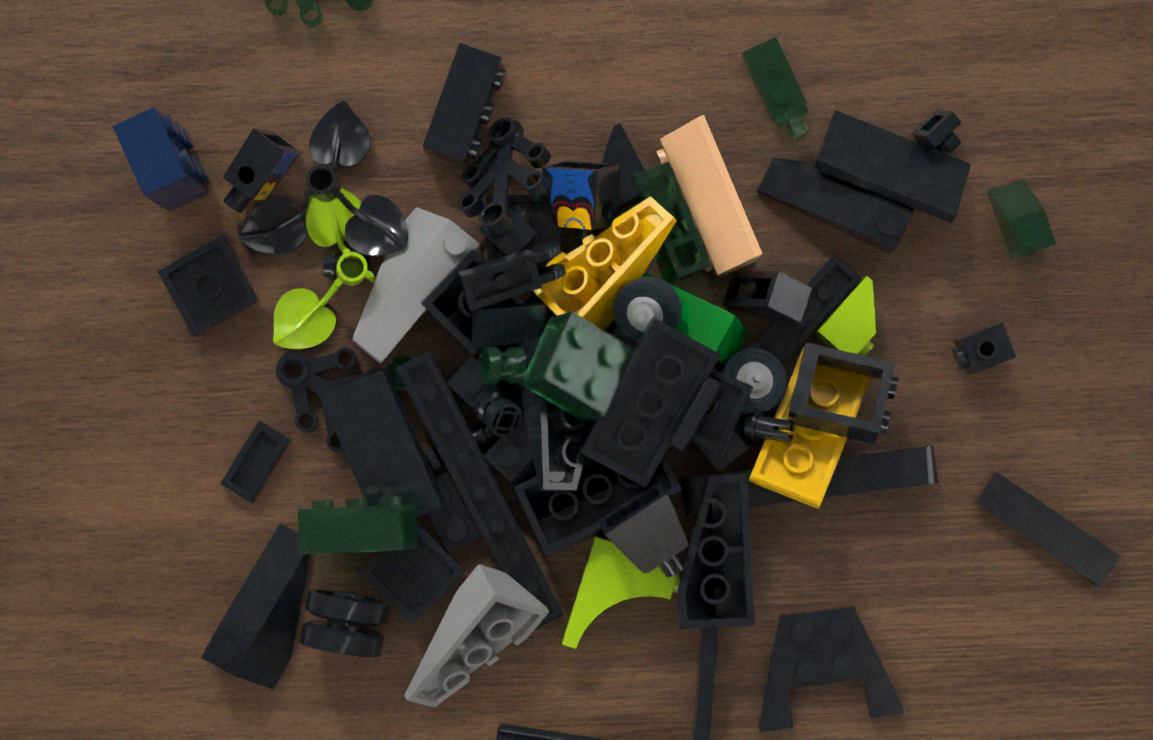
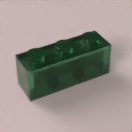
M402 497L379 498V505H368V498L345 499L344 507H334V500L311 501L312 508L298 509L299 554L400 551L418 548L416 503L402 504Z

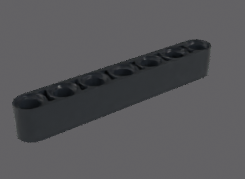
M934 446L840 457L824 498L938 483ZM753 469L680 478L685 515L699 513L709 475L747 474L749 507L794 502L796 500L749 482Z

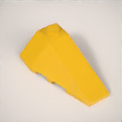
M650 196L614 219L612 226L597 236L593 234L587 236L582 240L583 244L568 254L562 252L554 257L546 266L558 263L564 265L565 276L542 284L541 288L533 290V292L573 332L584 340L595 341L615 319L614 303L619 292L629 282L642 277L677 220Z

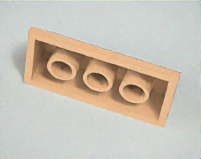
M702 115L662 137L659 142L660 150L656 151V156L663 172L669 170L674 180V184L670 185V189L677 205L684 204L689 217L685 218L684 222L691 239L698 237L703 251L698 253L705 272L712 271L716 279L756 262L762 255V251L705 116Z

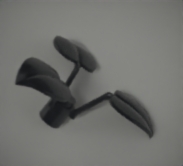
M341 101L332 107L321 118L311 134L309 141L310 154L312 159L319 165L312 167L306 175V184L309 189L304 192L305 199L301 211L298 213V208L294 201L286 196L272 195L265 200H261L251 211L245 227L239 234V239L245 245L258 252L271 255H283L297 250L304 243L308 235L307 228L301 219L307 215L311 200L315 197L321 202H331L337 199L354 214L346 223L345 236L348 244L357 253L368 257H377L401 251L407 246L408 228L406 221L397 205L391 200L380 195H370L362 201L360 208L357 209L340 192L341 183L335 174L339 164L344 167L358 165L368 155L371 146V139L366 126L345 101Z

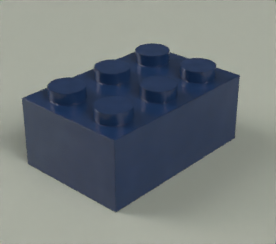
M153 107L112 126L145 197L164 209L171 211L209 193L205 186V183L210 181L201 161L197 162L189 151L194 148L189 133L185 128L182 129L177 121L174 122L169 114L164 115Z

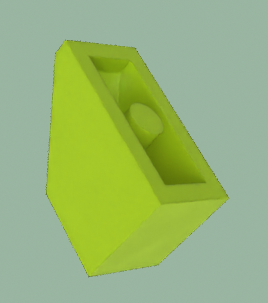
M868 276L864 277L814 332V335L829 348L865 356L874 346L870 341L876 334L873 280Z

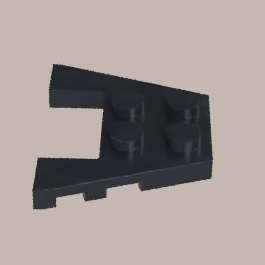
M854 606L779 615L770 660V670L763 696L764 701L758 722L760 732L793 728L789 698L790 688L864 679L869 717L904 714L903 706Z

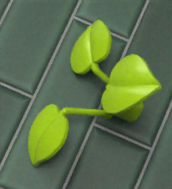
M341 188L340 192L359 209L361 201L350 192ZM315 197L312 198L306 215V228L311 240L316 245L330 247L336 243L338 244L343 254L337 262L336 275L338 278L320 301L313 291L304 288L292 289L280 298L274 311L273 342L279 347L301 350L317 346L327 340L335 328L336 316L325 305L342 284L349 286L357 285L364 278L373 284L376 280L373 273L367 270L365 258L357 252H350L345 246L344 241L347 242L345 226L354 214L337 199L331 202H321Z

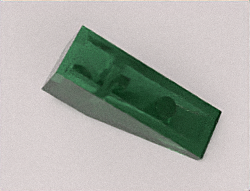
M669 162L635 174L633 177L640 203L651 196L677 220L654 256L664 281L673 284L696 275L711 266Z

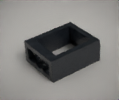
M806 342L788 419L794 420L796 426L875 444L879 433L886 434L891 412L884 411L887 398L894 399L899 377L892 376L895 363ZM816 364L880 379L871 422L806 406Z

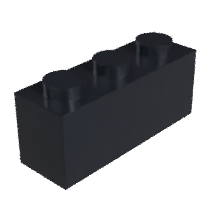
M459 43L423 144L425 153L467 167L470 158L474 160L477 158L482 144V139L477 136L481 125H488L494 110V104L490 103L494 89L501 90L507 70L502 69L503 63L500 56Z

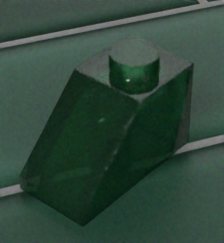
M1024 180L987 192L1010 260L1047 249L1056 244L1045 210Z

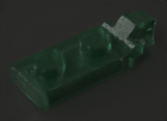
M777 37L743 51L742 57L771 120H775L778 126L785 123L793 140L807 135L809 130L802 116L809 112L806 106L807 102Z

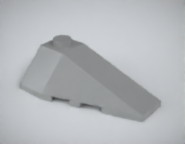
M418 207L405 220L408 228L407 246L401 251L385 255L352 338L355 344L380 364L426 311L420 302L471 249L476 250L480 245L453 221Z
M478 564L456 591L404 695L406 700L435 708L470 681L469 674L484 663L491 666L499 660L497 653L512 642L519 645L527 639L549 613L547 607L507 573Z

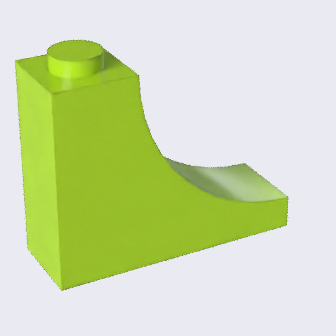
M595 536L562 645L577 649L578 643L589 624L604 610L623 600L646 596L670 600L672 593H677L682 571L673 577H666L658 566L649 573H642L610 540Z

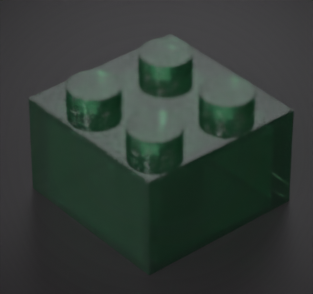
M570 311L549 318L521 385L582 421L605 416L632 348L575 312Z

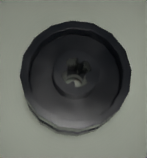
M311 589L308 593L306 610L314 616L328 620H310L303 623L299 643L314 649L343 655L380 657L384 636L379 631L363 627V625L381 626L387 623L391 603L356 592Z

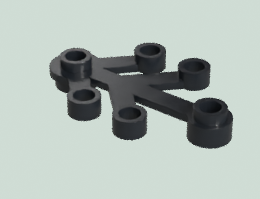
M507 117L497 120L490 127L488 132L490 146L472 165L463 171L462 180L472 190L463 195L458 203L459 208L467 217H475L480 213L479 222L488 233L497 236L506 235L513 227V215L508 209L510 177L523 184V187L532 197L542 195L549 186L548 180L540 171L532 172L512 160L513 150H516L525 155V158L533 168L538 169L544 167L550 161L551 153L544 144L533 143L524 138V129L521 124ZM497 158V162L485 173L484 170ZM494 186L493 201L484 208V202L481 199Z
M344 347L337 350L334 354L309 359L304 354L298 352L287 353L278 361L276 375L282 385L291 388L297 413L295 417L296 427L302 432H312L317 428L319 419L310 410L306 387L321 396L368 376L375 371L382 370V368L372 367L367 373L329 382L315 375V373L336 367L343 370L354 368L358 360L357 354L352 349ZM344 352H349L352 355V362L347 366H343L339 361L340 355ZM293 364H299L302 369L300 376L296 378L291 377L289 374V368ZM320 398L328 431L326 438L327 446L332 451H344L342 446L336 448L332 444L331 440L336 432ZM305 414H309L313 418V424L309 428L302 427L300 422Z

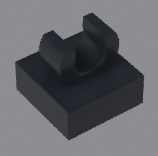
M937 109L912 135L919 144L934 148L938 147L941 151L946 149L949 153H952L961 144L960 139L952 131L962 122L953 111Z

